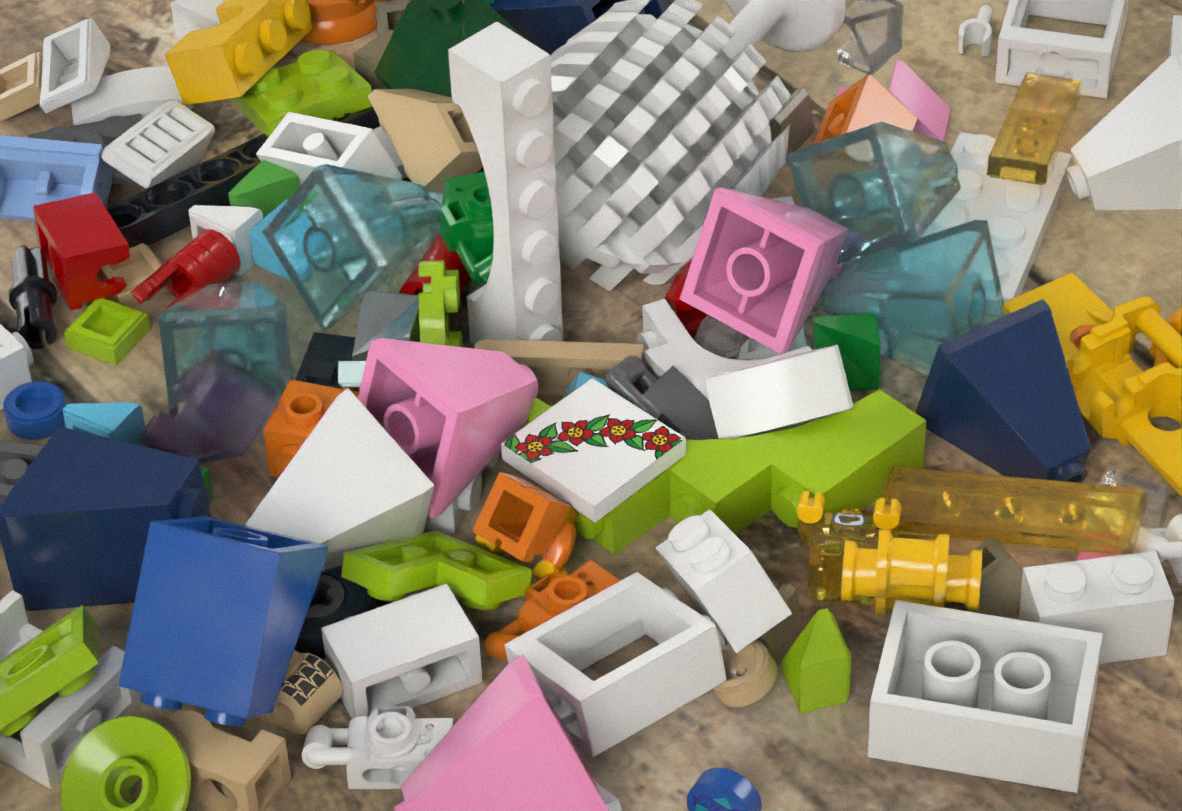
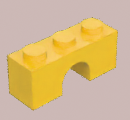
M225 0L216 8V12L221 25L190 31L165 53L183 105L241 97L313 29L310 21L311 12L307 1Z

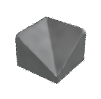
M373 290L366 291L360 309L352 354L353 361H366L370 342L378 338L420 342L419 295Z

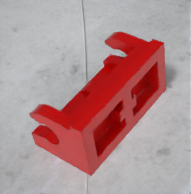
M96 192L33 206L38 247L45 252L48 272L71 311L81 309L83 302L110 297L126 288L127 283L123 277H112L106 281L97 279V272L101 267L116 265L130 259L128 242Z

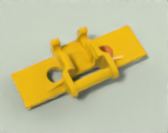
M1073 272L1004 303L1002 311L1008 315L1044 299L1052 312L1081 416L1103 438L1117 439L1124 447L1132 444L1182 496V427L1174 431H1164L1150 423L1152 418L1160 416L1172 418L1182 426V336L1160 315L1161 307L1151 296H1144L1118 305L1112 311ZM1143 332L1178 369L1174 368L1169 362L1143 371L1129 355L1133 352L1136 334Z

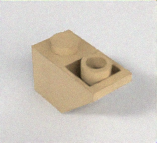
M374 89L367 96L379 117L380 126L389 136L404 164L408 178L414 183L419 193L444 191V179L475 174L483 167L468 122L461 107L452 102V97L416 89Z

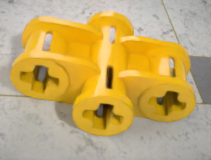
M879 530L878 549L858 548L856 541L845 540L841 601H852L855 595L876 596L875 615H886L889 609L894 608L895 600L943 608L944 602L965 603L968 610L978 611L983 550H971L968 556L948 555L949 535L938 534L935 540L895 538L890 530Z

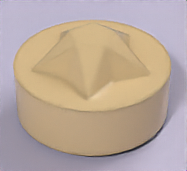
M759 640L753 641L738 653L726 644L722 651L727 681L712 690L718 699L727 706L744 707L762 699L774 686L778 676L777 663L766 646Z

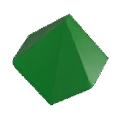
M875 313L813 317L812 350L838 345L849 390L879 389L881 343Z

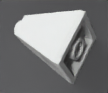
M1182 51L1172 54L1071 148L1074 165L1065 168V172L1072 192L1078 201L1088 197L1095 211L1182 209Z
M348 388L333 401L245 526L328 545L327 557L322 569L324 571L343 565V556L346 551L422 534L434 484Z

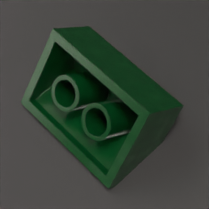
M412 0L406 5L375 69L377 79L388 89H416L452 97L448 49L495 22H499L521 37L523 36L484 0ZM482 167L477 173L484 172V168Z

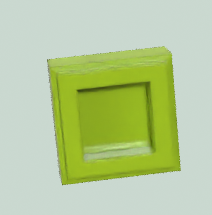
M105 298L94 300L64 331L66 347L117 366L151 330L149 316L147 313Z

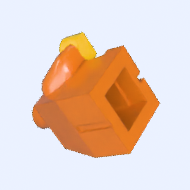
M499 472L472 532L476 534V543L491 553L500 555L506 551L526 562H532L535 555L543 556L542 561L537 563L533 569L534 577L539 580L552 572L567 575L565 565L570 558L576 540L577 530L574 523L579 514L566 502L516 475Z

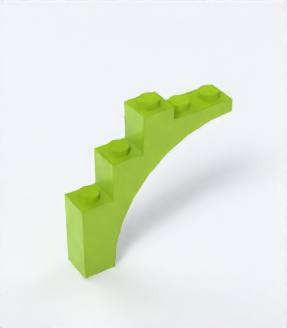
M878 390L853 404L854 407L851 409L837 412L799 427L751 437L708 440L686 439V455L596 523L574 509L579 514L574 525L583 537L594 539L615 555L670 516L678 524L688 517L701 516L710 509L737 535L762 516L773 511L784 524L789 527H795L810 539L819 543L842 526L834 523L832 520L836 513L858 515L924 467L927 420L882 390ZM535 397L532 400L528 419L520 429L552 406ZM803 491H810L809 498H815L816 492H821L825 497L826 502L823 516L816 523H805L797 516L798 501ZM845 516L840 517V519H843L847 522L853 518Z

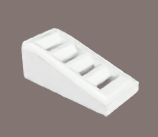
M92 18L83 20L44 38L40 107L45 113L95 92L110 57V43Z
M171 100L153 110L107 145L102 152L101 158L145 189L150 188L199 164L215 133V128L211 123L178 101Z

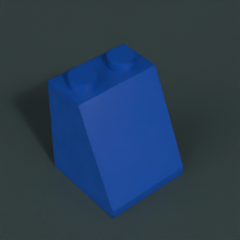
M206 516L151 521L118 686L142 692L140 701L149 706L179 710L182 709L183 703L206 708L205 719L224 725L245 726L247 719L272 712L326 561L329 546Z

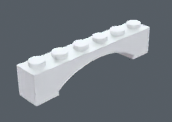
M495 22L448 49L452 102L461 107L478 148L489 189L494 229L493 260L487 284L467 296L470 342L475 345L478 341L484 339L564 341L550 54L499 22Z

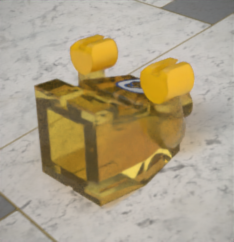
M803 491L798 501L797 516L799 517V538L805 545L810 547L807 599L841 601L845 540L856 541L858 548L878 549L879 530H890L892 536L898 538V525L902 509L901 503L897 499H892L891 505H885V498H879L875 503L873 516H865L856 508H846L840 513L824 512L826 501L821 492H816L815 498H809L810 491ZM855 595L852 601L844 602L874 605L875 596Z

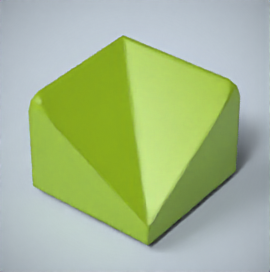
M828 608L816 612L782 661L781 669L799 713L845 704L850 697L851 654L832 612H829Z

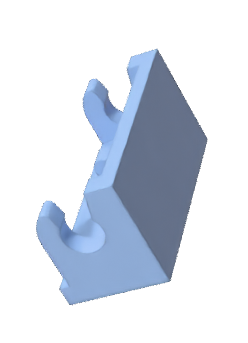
M0 135V219L35 222L34 205L94 192L97 193L106 208L114 170L111 165L101 158L103 152L101 144Z

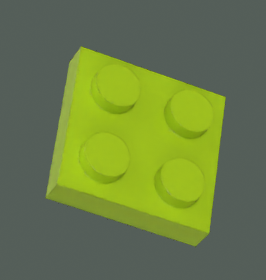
M321 49L302 54L298 57L297 62L277 69L271 68L241 97L233 98L236 107L262 134L265 133L268 138L288 112L333 121L334 117L337 119L342 118L345 113H356L373 107L367 97L372 92L371 85L335 51Z
M81 605L0 660V733L3 737L10 736L26 726L38 713L35 707L56 692L61 697H67L81 689L94 677L96 672L93 667L99 664V626L84 605Z

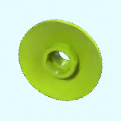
M125 716L103 722L89 731L80 740L66 763L61 782L62 810L186 811L191 790V773L186 753L178 739L168 729L149 719ZM142 779L141 794L133 802L131 789L136 781Z

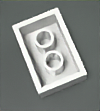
M895 600L870 700L868 757L1077 793L1097 687L1103 633Z

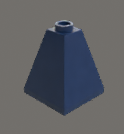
M1044 299L938 346L915 412L927 420V430L1036 496H1040L1050 490H1053L1056 495H1063L1075 489L1085 480L1088 471L1085 469L1084 464L1091 451V447L1052 312Z

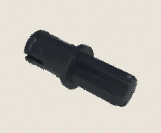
M22 245L15 250V258L11 261L13 285L9 290V303L16 310L17 333L25 339L30 349L44 348L43 329H45V338L49 345L57 338V328L53 316V306L57 301V290L54 284L49 281L45 252L40 247L30 249L26 245Z

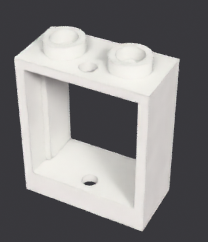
M1010 0L998 38L995 83L1107 99L1126 23L1128 0ZM1029 15L1106 25L1103 38L1025 27Z
M638 572L504 644L508 663L522 654L524 655L573 742L592 757L727 681L722 657L725 641L722 632L708 615H701L678 600L669 589L660 588ZM644 635L659 643L658 646L595 681L580 672Z

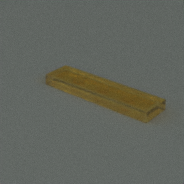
M1026 72L990 152L987 175L991 178L1030 184H1046L1080 99L1082 80Z
M892 466L881 498H885V505H891L892 499H897L901 503L902 509L899 525L890 530L891 533L929 537L947 534L950 539L981 542L995 537L1002 544L1116 555L1134 553L1147 506L1144 488Z

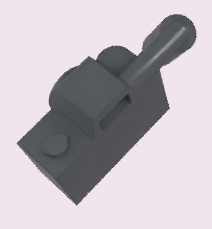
M628 356L607 372L606 384L612 391L617 392L621 397L686 439H719L709 400L674 366L657 379L645 367L644 362L639 357ZM636 381L646 389L643 394L633 386Z

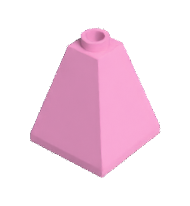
M723 187L714 190L680 300L782 355L789 351L831 278L848 229L806 207Z
M378 338L370 342L358 400L434 484L427 514L434 518L441 515L501 450V443L515 434L527 421L532 400L535 399L538 393V379L529 367L518 364L504 352Z
M523 654L512 660L401 784L400 787L405 801L394 806L395 811H609L588 766Z

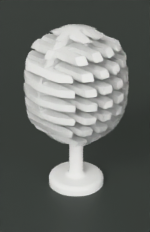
M626 0L615 3L605 14L568 39L565 45L557 48L550 55L558 231L559 245L561 246L559 248L560 260L572 270L586 258L601 264L589 279L608 291H611L634 268L640 274H648L643 281L652 285L666 284L674 281L683 266L693 259L714 190L723 187L762 197L777 175L778 170L786 163L789 126L771 141V130L768 124L791 95L778 75L760 93L758 92L752 78L758 73L766 60L755 49L756 45L762 40L773 47L791 52H807L824 46L843 24L846 12L845 0H726L735 18L728 24L721 17L717 16L704 31L687 24L703 6L695 0H675L658 19L650 14H639L650 0Z

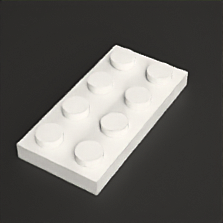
M960 131L897 268L894 280V293L1006 316L1002 311V306L1007 301L1019 296L1022 292L1068 180L1065 168L1071 166L1072 154L1050 150L1043 146H1030L995 139L988 135H975Z

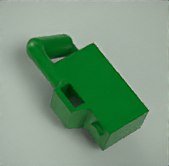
M485 172L444 179L443 207L440 213L439 234L448 251H456L472 281L478 284L482 282L487 284L493 260L494 229L492 206Z

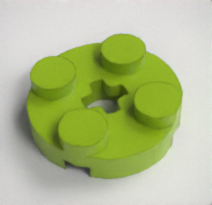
M445 260L420 261L419 277L431 276V283L423 284V292L419 293L420 342L463 347L462 331H450L449 314L458 312V306H460L459 270H446Z

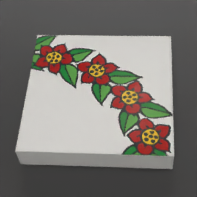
M592 378L502 442L501 451L503 461L596 523L686 455V438Z

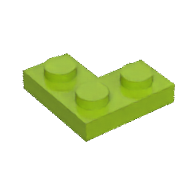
M434 530L415 537L392 540L344 552L341 577L368 588L367 593L369 596L384 601H398L406 598L407 593L425 588L432 589L447 583L452 593L462 597L461 602L464 605L475 609L492 610L499 608L503 601L525 596V589L531 586L533 569Z

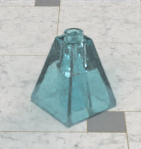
M883 121L786 154L802 207L809 208L848 229L837 264L919 239L961 189L957 176L958 167L950 154L947 142Z
M322 164L316 166L262 233L323 331L332 328L362 302L366 291H376L426 249L439 234L442 206L436 199L431 198L424 185L335 165Z
M973 220L844 262L837 276L830 278L822 291V307L827 314H832L833 316L875 313L881 343L880 354L927 378L939 345L1006 316L1002 311L1004 301L987 220Z
M257 281L209 284L160 312L158 321L171 429L183 430L267 424L289 380H293L286 305Z

